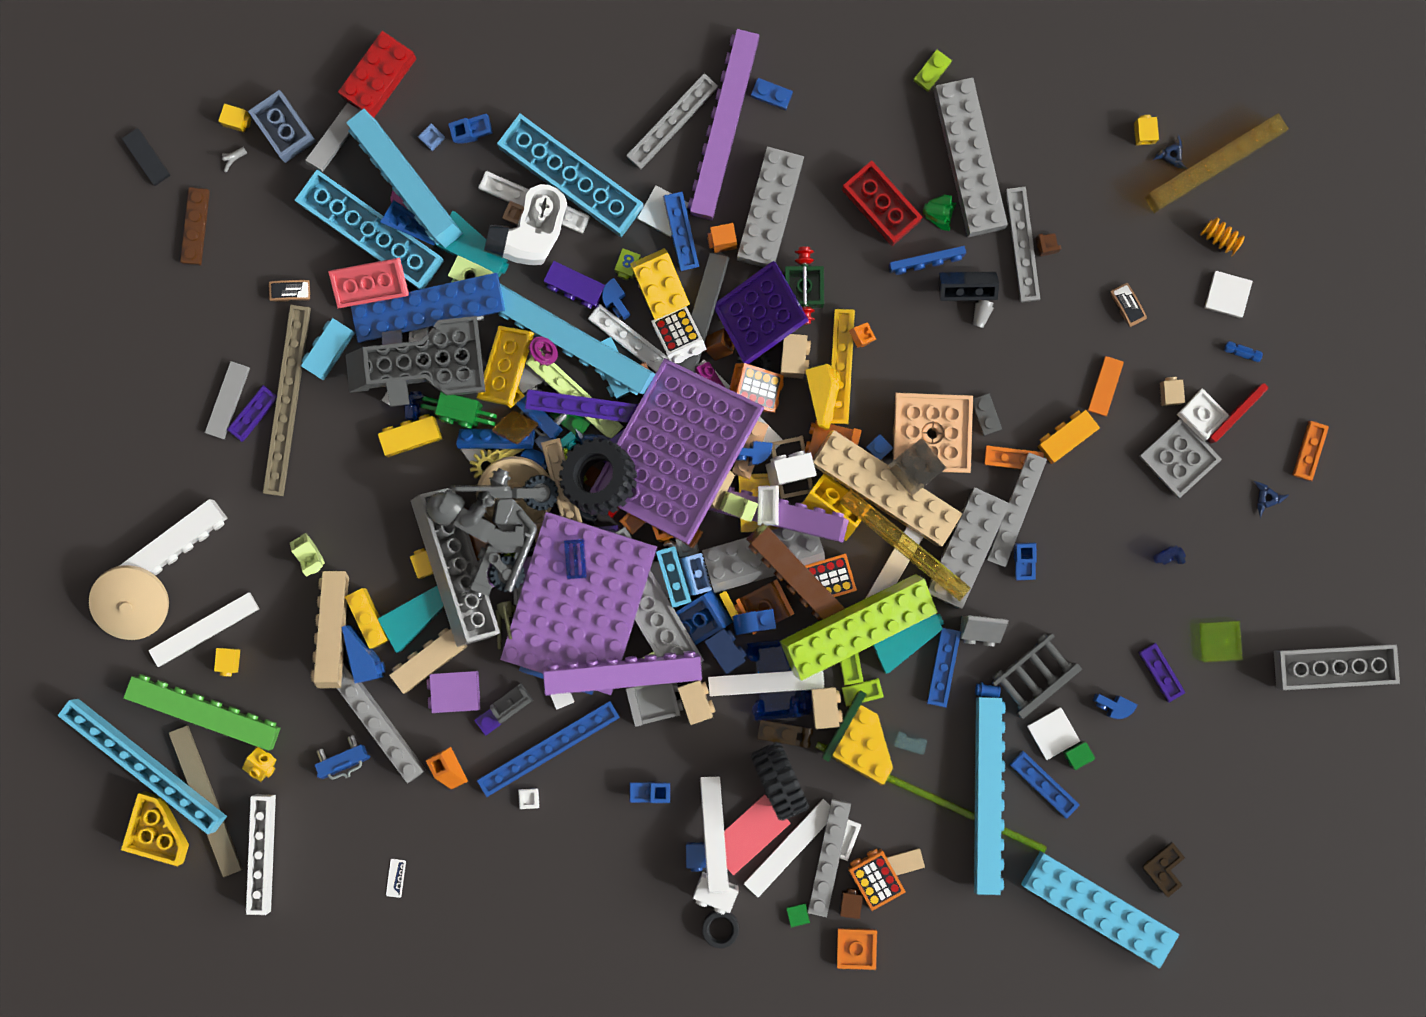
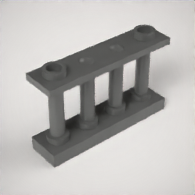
M1053 633L1041 635L1037 639L1038 643L1004 672L1000 670L993 676L994 680L991 684L996 686L1000 683L1018 704L1016 713L1022 719L1082 670L1078 663H1068L1050 642L1055 637ZM1043 646L1062 667L1063 673L1058 677L1053 675L1035 654ZM1027 659H1030L1048 680V685L1045 688H1039L1020 666ZM1013 671L1018 674L1033 692V698L1029 701L1023 700L1006 679Z

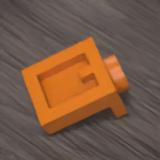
M868 322L849 330L857 348L864 347L876 340Z

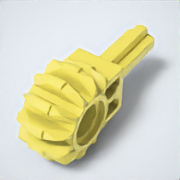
M494 449L492 451L488 450L487 455L484 454L483 450H480V458L477 454L473 455L477 462L470 460V464L476 465L470 468V471H477L474 474V478H478L484 472L481 469L482 462L489 461L492 464L501 458L514 456L524 449H502L500 451L499 449Z

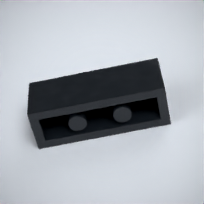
M939 272L938 291L940 301L998 300L999 280L997 272Z

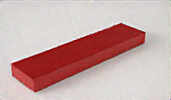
M1265 383L1259 384L1230 413L1228 418L1207 441L1210 444L1217 442L1269 387Z

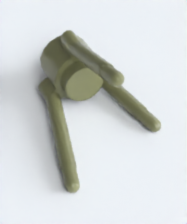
M511 601L497 604L498 610H495L500 634H497L498 649H501L502 642L501 618L505 619L508 637L510 640L512 639L509 618L513 617L512 613L515 614L516 605L512 606Z

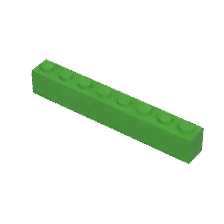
M143 674L131 677L124 695V699L268 751L274 748L281 727L276 726L274 721L265 719L264 722L259 720V716L255 714H242L240 709L229 706V709L225 708L219 701L211 700L209 702L204 700L202 695L193 693V695L186 694V690L183 688H170L168 683L159 680L157 682L150 681V677Z

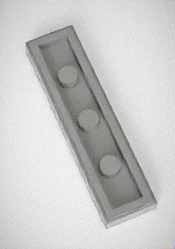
M347 103L305 160L306 164L323 172L350 135L348 131L350 127L346 122L361 110Z
M230 361L205 433L225 439L228 431L227 428L230 426L248 376L249 367Z

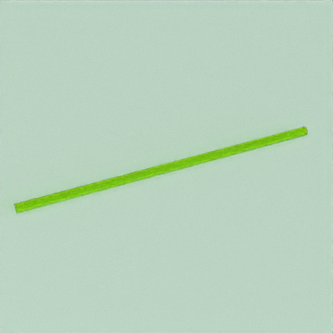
M818 741L815 749L824 752L827 745ZM889 774L887 782L975 821L974 812ZM1004 827V831H1001V834L1043 853L1046 851V845Z

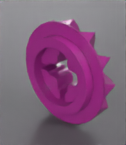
M545 337L534 338L528 347L530 349L529 355L533 356L534 361H538L540 366H549L558 357L556 346ZM541 348L543 349V353H545L544 356H542V352L539 351Z

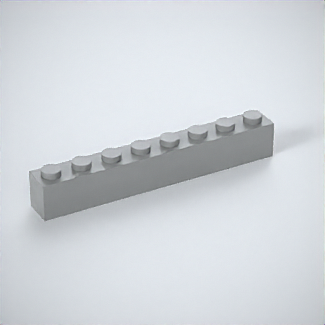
M343 658L341 688L337 689L407 783L413 781L426 771L425 767L362 682L354 683L351 667Z

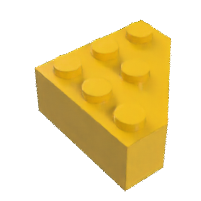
M860 705L831 758L882 786L886 782L893 766L878 714Z
M146 791L138 793L121 850L174 866L183 864L189 844L167 802L159 795Z

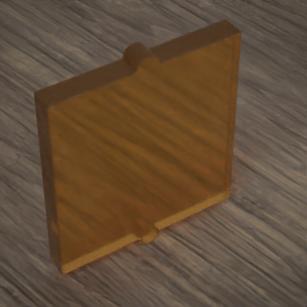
M513 410L505 418H502L492 431L515 444H519L526 436H530V433L538 426V423Z

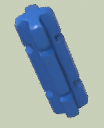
M1231 341L1226 343L1224 349L1225 352H1234V355L1246 359L1251 358L1255 362H1259L1263 356L1261 351H1253L1252 348L1240 344L1236 345V343Z

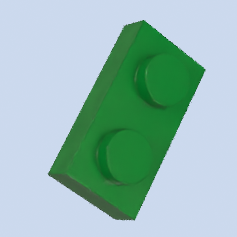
M551 412L549 415L556 419L561 413ZM567 414L561 425L576 435L575 428L584 434L591 425V422L583 416Z

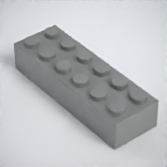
M767 147L738 251V261L760 267H765L772 261L776 262L804 156Z
M973 488L961 512L962 516L955 525L928 584L932 597L958 609L963 608L1010 503L980 489Z
M784 528L771 530L804 566L825 560L824 550L819 537ZM746 538L702 550L714 593L775 576L773 573L776 570L772 566L768 568L761 561L763 557L759 553L755 555L748 548L750 543Z
M1394 644L1274 651L1276 689L1278 690L1400 684L1397 645Z

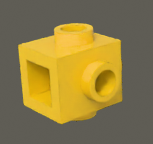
M257 747L248 756L242 769L249 773L252 778L261 782L265 777L269 778L276 769L273 766L277 759L270 753Z

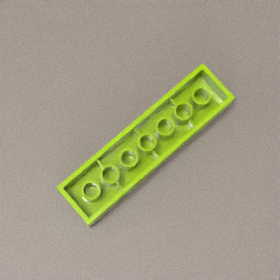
M914 574L781 640L780 643L793 675L802 681L936 614L937 610L925 579Z

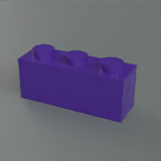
M553 261L544 279L547 289L555 293L560 291L569 300L574 301V299L581 301L582 306L588 309L596 308L599 305L605 287L604 284L556 261Z

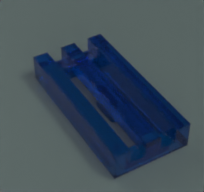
M584 539L564 540L567 579L587 578ZM578 543H580L582 574L580 575L577 552ZM569 544H573L575 575H571Z

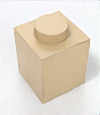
M1168 377L1160 383L1162 406L1185 403L1183 380H1177V377Z

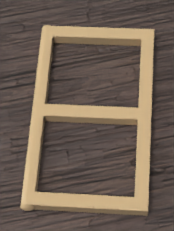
M803 436L770 442L773 443L772 458L777 457L775 445L800 441L801 450L805 451ZM807 479L808 490L784 494L783 485H778L780 498L810 493L813 489L812 479Z

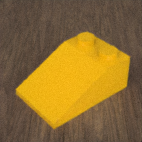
M825 364L806 369L805 371L818 426L828 430L830 429L838 395V382H841L839 372L835 371V368Z

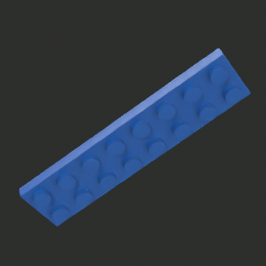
M498 273L411 291L405 297L351 306L357 341L359 343L382 338V332L402 330L403 334L433 327L438 320L472 316L480 317L505 311Z

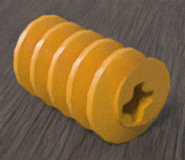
M1218 217L1213 220L1211 219L1200 235L1208 233L1206 240L1213 237L1212 244L1220 242L1219 249L1226 246L1225 253L1233 251L1232 257L1242 245L1245 236L1241 235L1237 238V230L1231 233V226L1224 229L1225 222L1218 224L1220 220Z

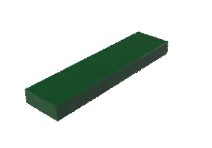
M858 690L842 722H840L839 727L822 754L824 760L830 761L867 695L865 692Z

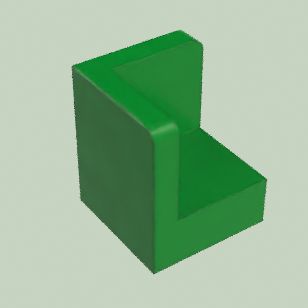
M1081 741L1063 751L1068 763L1074 770L1095 759L1085 741Z

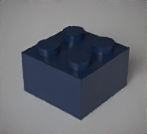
M722 629L706 640L705 643L725 673L728 674L746 661L744 657L747 655L741 646L736 647L733 643L736 639L731 631Z

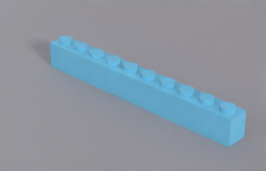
M500 284L505 311L499 312L498 315L507 320L510 317L515 320V325L522 329H525V327L529 328L536 337L542 336L551 340L556 347L563 348L562 352L570 357L575 355L580 358L579 362L589 367V365L596 367L595 371L603 376L608 374L612 377L611 381L620 386L622 383L628 386L627 390L633 394H645L655 376L654 372Z
M976 698L974 893L981 895H1001V890L1004 889V880L1001 878V870H1004V860L1001 859V851L1004 850V839H1001V831H1004V819H1001V811H1004L1005 805L1004 800H1001V792H1004L1005 783L1002 780V772L1005 771V762L1002 760V753L1005 752V742L1002 741V733H1005V722H1002V714H1005V702H1002V698Z
M69 700L58 714L61 719L205 833L211 834L216 832L227 816L81 700Z

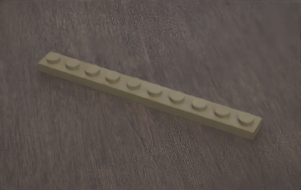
M290 305L263 494L284 496L302 373L301 365L303 364L302 359L305 353L311 311L310 307Z

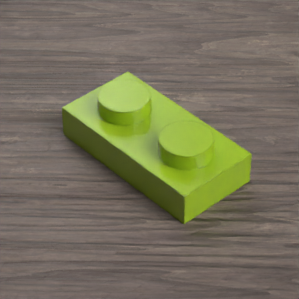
M936 50L913 81L929 92L951 64L952 60L939 50Z

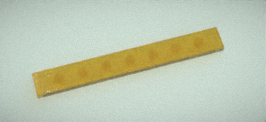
M850 489L840 500L839 503L958 601H961L971 589L970 586L853 490Z

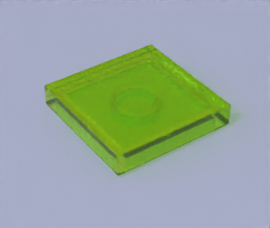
M1240 621L1200 623L1203 662L1243 660Z

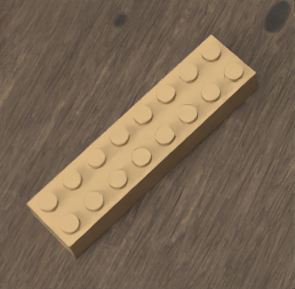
M835 430L829 432L813 457L815 468L936 546L944 545L962 516L961 512Z

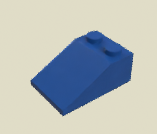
M714 590L707 592L676 612L695 645L733 622L718 596L714 593Z
M342 626L354 683L384 677L383 673H386L384 662L380 661V658L373 649H369L366 641L354 626Z

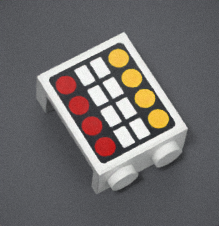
M687 306L651 321L670 361L681 363L685 359L707 350Z

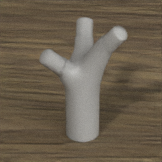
M244 147L229 154H222V160H228L224 172L228 171L230 165L236 159L247 154Z

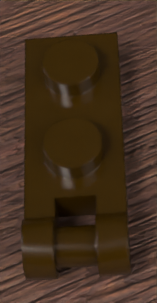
M760 720L757 739L810 748L811 742L809 741L810 735H813V729ZM797 732L803 733L802 741L796 740Z

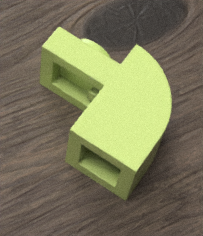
M726 491L719 509L751 522L758 504Z
M307 533L290 542L291 551L299 560L302 572L306 577L317 573L323 567L325 562Z

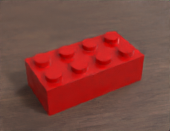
M381 31L338 93L344 100L359 110L364 108L374 118L417 58L413 51L384 31Z
M872 160L842 187L845 195L891 246L896 244L920 223L923 218Z

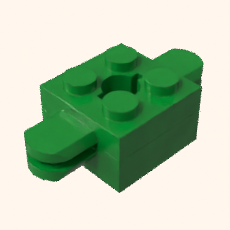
M443 392L440 393L439 400L423 396V401L436 404L437 407L421 404L420 408L435 412L440 417L439 420L444 423L453 425L454 422H458V425L468 429H472V426L478 427V423L495 426V422L482 419L480 416L497 419V415L482 411L483 405L477 400L457 395H445Z

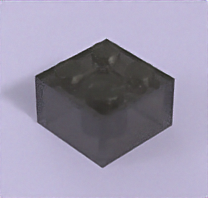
M922 438L887 466L911 496L946 469L945 465Z

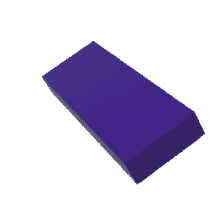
M263 385L227 430L243 442L275 404L277 395Z
M1156 643L1138 652L1167 702H1171L1186 693Z

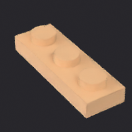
M757 421L743 448H750V443L753 441L763 442L769 425ZM747 458V461L736 460L732 473L750 480L754 466H748L749 458Z

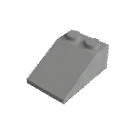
M962 616L960 639H964V643L968 644L983 641V645L995 646V643L1001 642L1008 625V620Z

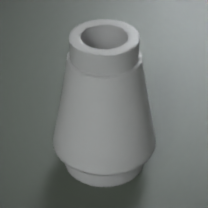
M978 300V303H975L973 325L984 328L994 309L992 307L993 302Z

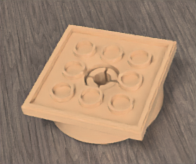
M895 393L893 469L927 473H971L973 396ZM933 429L936 432V438H929L926 434L927 430Z

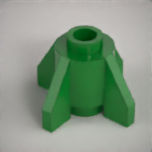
M944 194L929 200L928 204L924 205L923 214L926 216V219L930 220L941 230L949 231L950 219L956 208V203L952 202L951 195Z

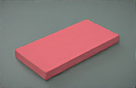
M400 257L328 271L337 308L409 295Z
M765 794L724 830L727 869L733 876L791 824L788 819L784 821L778 820L769 798Z

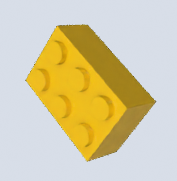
M665 248L630 263L655 320L690 305Z
M825 473L802 502V504L807 505L806 509L814 510V507L824 509L827 514L832 515V512L844 514L843 518L849 520L844 537L845 541L848 540L871 507Z

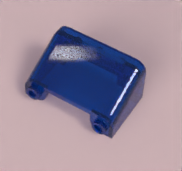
M781 640L747 643L746 654L752 662H756L757 673L792 671L780 643ZM811 690L759 693L760 700H757L752 707L755 720L806 716L811 714L812 711Z

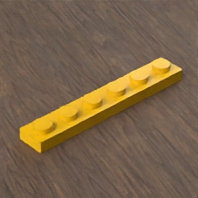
M835 309L831 367L839 372L841 382H838L839 390L831 424H848L853 353V339L849 330L854 328L855 310Z

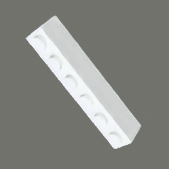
M209 499L120 566H137L157 575L163 570L162 567L167 563L168 565L172 564L178 559L177 556L179 554L190 551L194 547L193 544L198 540L199 542L205 540L209 536L208 533L210 531L221 528L225 524L224 521L228 518L215 500Z
M256 794L251 796L246 914L266 915L271 912L276 795Z

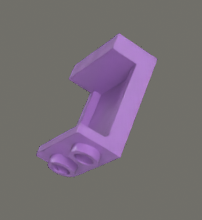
M478 671L430 674V678H427V689L431 690V697H428V708L432 709V713L481 709Z

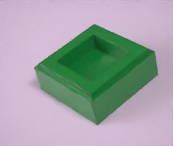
M805 903L786 907L791 927L810 923Z

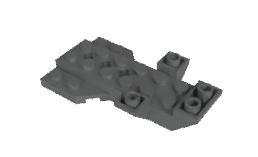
M477 316L438 320L432 330L421 341L403 343L402 330L382 332V345L362 347L346 354L349 392L369 391V388L387 386L390 407L410 405L407 384L429 382L445 395L486 392ZM460 354H464L467 358L461 361L457 357H460ZM441 356H445V359H448L444 363L438 361V359H441ZM422 358H425L426 361H428L425 365L419 363V361H421Z

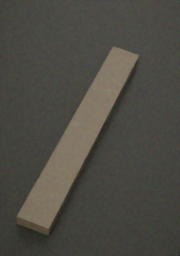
M189 726L169 732L188 786L220 810ZM223 821L216 832L207 834L222 876L226 877L243 869L225 821Z

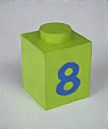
M622 248L615 267V273L618 274V277L624 280L634 279L635 275L630 263L641 259V255Z

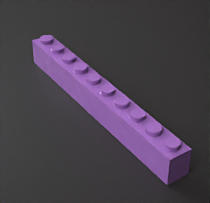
M737 29L736 35L732 34L730 46H733L732 51L727 53L725 64H728L727 70H723L720 82H723L722 89L717 91L716 100H719L718 105L713 107L711 118L714 119L713 125L708 126L706 136L709 137L708 144L704 143L702 154L705 155L704 160L699 162L697 173H700L699 179H695L692 191H695L694 198H690L688 209H690L692 216L713 221L759 41V34Z

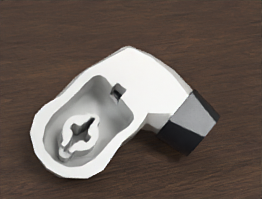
M540 184L530 188L526 194L525 207L518 227L509 229L510 226L490 224L484 252L516 263L542 265L560 234L563 216L567 207L565 195L558 188L551 185Z

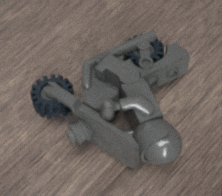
M498 468L497 471L493 470L492 472L494 474L492 478L490 477L491 485H449V490L438 492L429 498L426 504V513L431 521L444 526H448L451 523L479 540L489 543L485 545V548L481 547L477 557L480 560L477 566L474 565L471 570L470 576H472L468 588L472 590V594L483 597V594L489 596L493 586L504 592H512L523 583V578L525 577L523 563L537 532V527L512 498H524V502L529 507L540 511L547 510L549 507L554 506L553 504L554 502L556 503V498L559 496L557 492L558 486H556V483L551 478L544 475H536L526 480V484L523 487H510L507 484L508 479H511L508 476L509 472ZM452 491L480 492L478 493L476 504L473 502L471 507L466 510L463 508L465 501L461 496ZM494 498L497 499L495 500L492 522L499 529L481 518L486 512L485 508L494 504ZM497 553H515L514 557H500ZM490 563L492 565L491 567H489L488 576L490 577V582L493 584V586H491L487 580V570Z

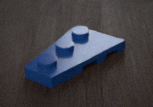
M393 200L380 222L431 245H435L434 240L425 232V228L414 218L415 215Z

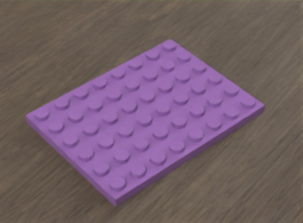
M664 358L617 442V445L627 452L630 459L634 461V469L637 471V478H634L637 485L635 489L632 488L631 490L633 496L631 499L628 497L625 500L627 504L624 507L620 505L618 508L690 544L764 407ZM606 462L590 493L601 491L611 481L613 468L610 462Z
M546 512L511 623L512 639L510 640L507 636L500 660L543 673V668H546L549 664L567 666L569 662L586 664V661L597 660L598 663L606 662V659L617 658V661L622 660L657 546ZM604 689L596 691L611 695L613 689Z

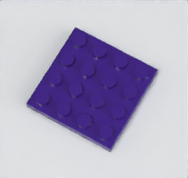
M774 261L717 301L715 306L717 315L745 364L751 363L809 321L780 268Z

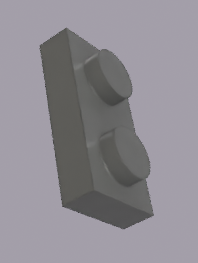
M990 393L974 398L973 409L983 436L1002 430Z

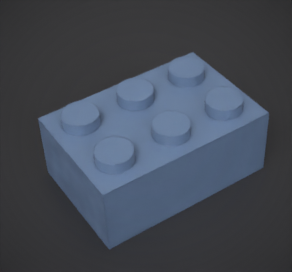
M280 90L248 111L285 163L317 142Z

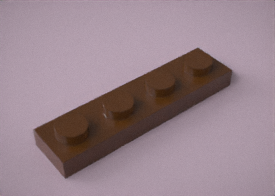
M189 187L180 261L182 264L201 265L210 193L208 189Z

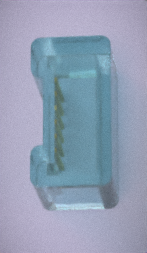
M897 731L894 741L895 747L924 754L927 745L926 739L918 737V739L906 736L904 732Z

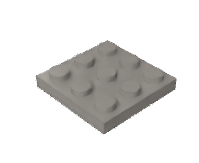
M1181 418L1139 456L1178 499L1222 460Z

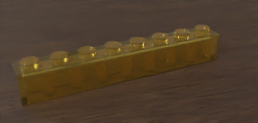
M1276 114L1150 192L1145 197L1153 212L1157 213L1283 135L1289 128L1280 114Z

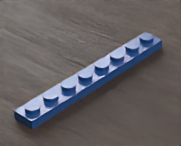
M611 701L480 778L477 782L486 797L619 719L620 716Z

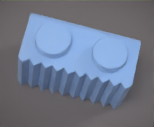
M701 553L679 558L690 595H697L712 589L709 583L710 580H708L709 576H707L706 565H704L703 554Z

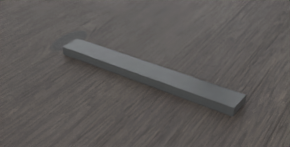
M713 253L709 255L691 316L704 343L729 261L727 256ZM701 353L693 355L677 364L696 373L695 368L698 367Z

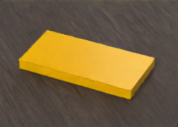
M498 326L484 372L486 392L478 393L477 399L503 405H513L528 356V347L534 336L533 332Z

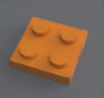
M838 928L837 969L876 970L877 929Z

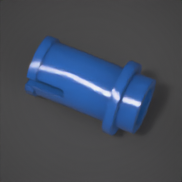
M982 682L976 684L975 695H978L980 698L982 696L1000 697V686L984 685Z

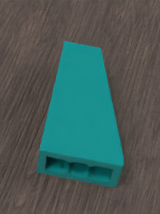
M452 211L450 217L463 234L446 248L441 243L439 245L436 244V246L453 256H461L493 273H498V277L502 273L505 274L509 266L508 260L484 252L486 239L460 215Z
M438 586L378 618L396 653L403 651L444 609Z
M934 614L873 645L885 674L890 673L943 629L941 625L944 622L940 614Z

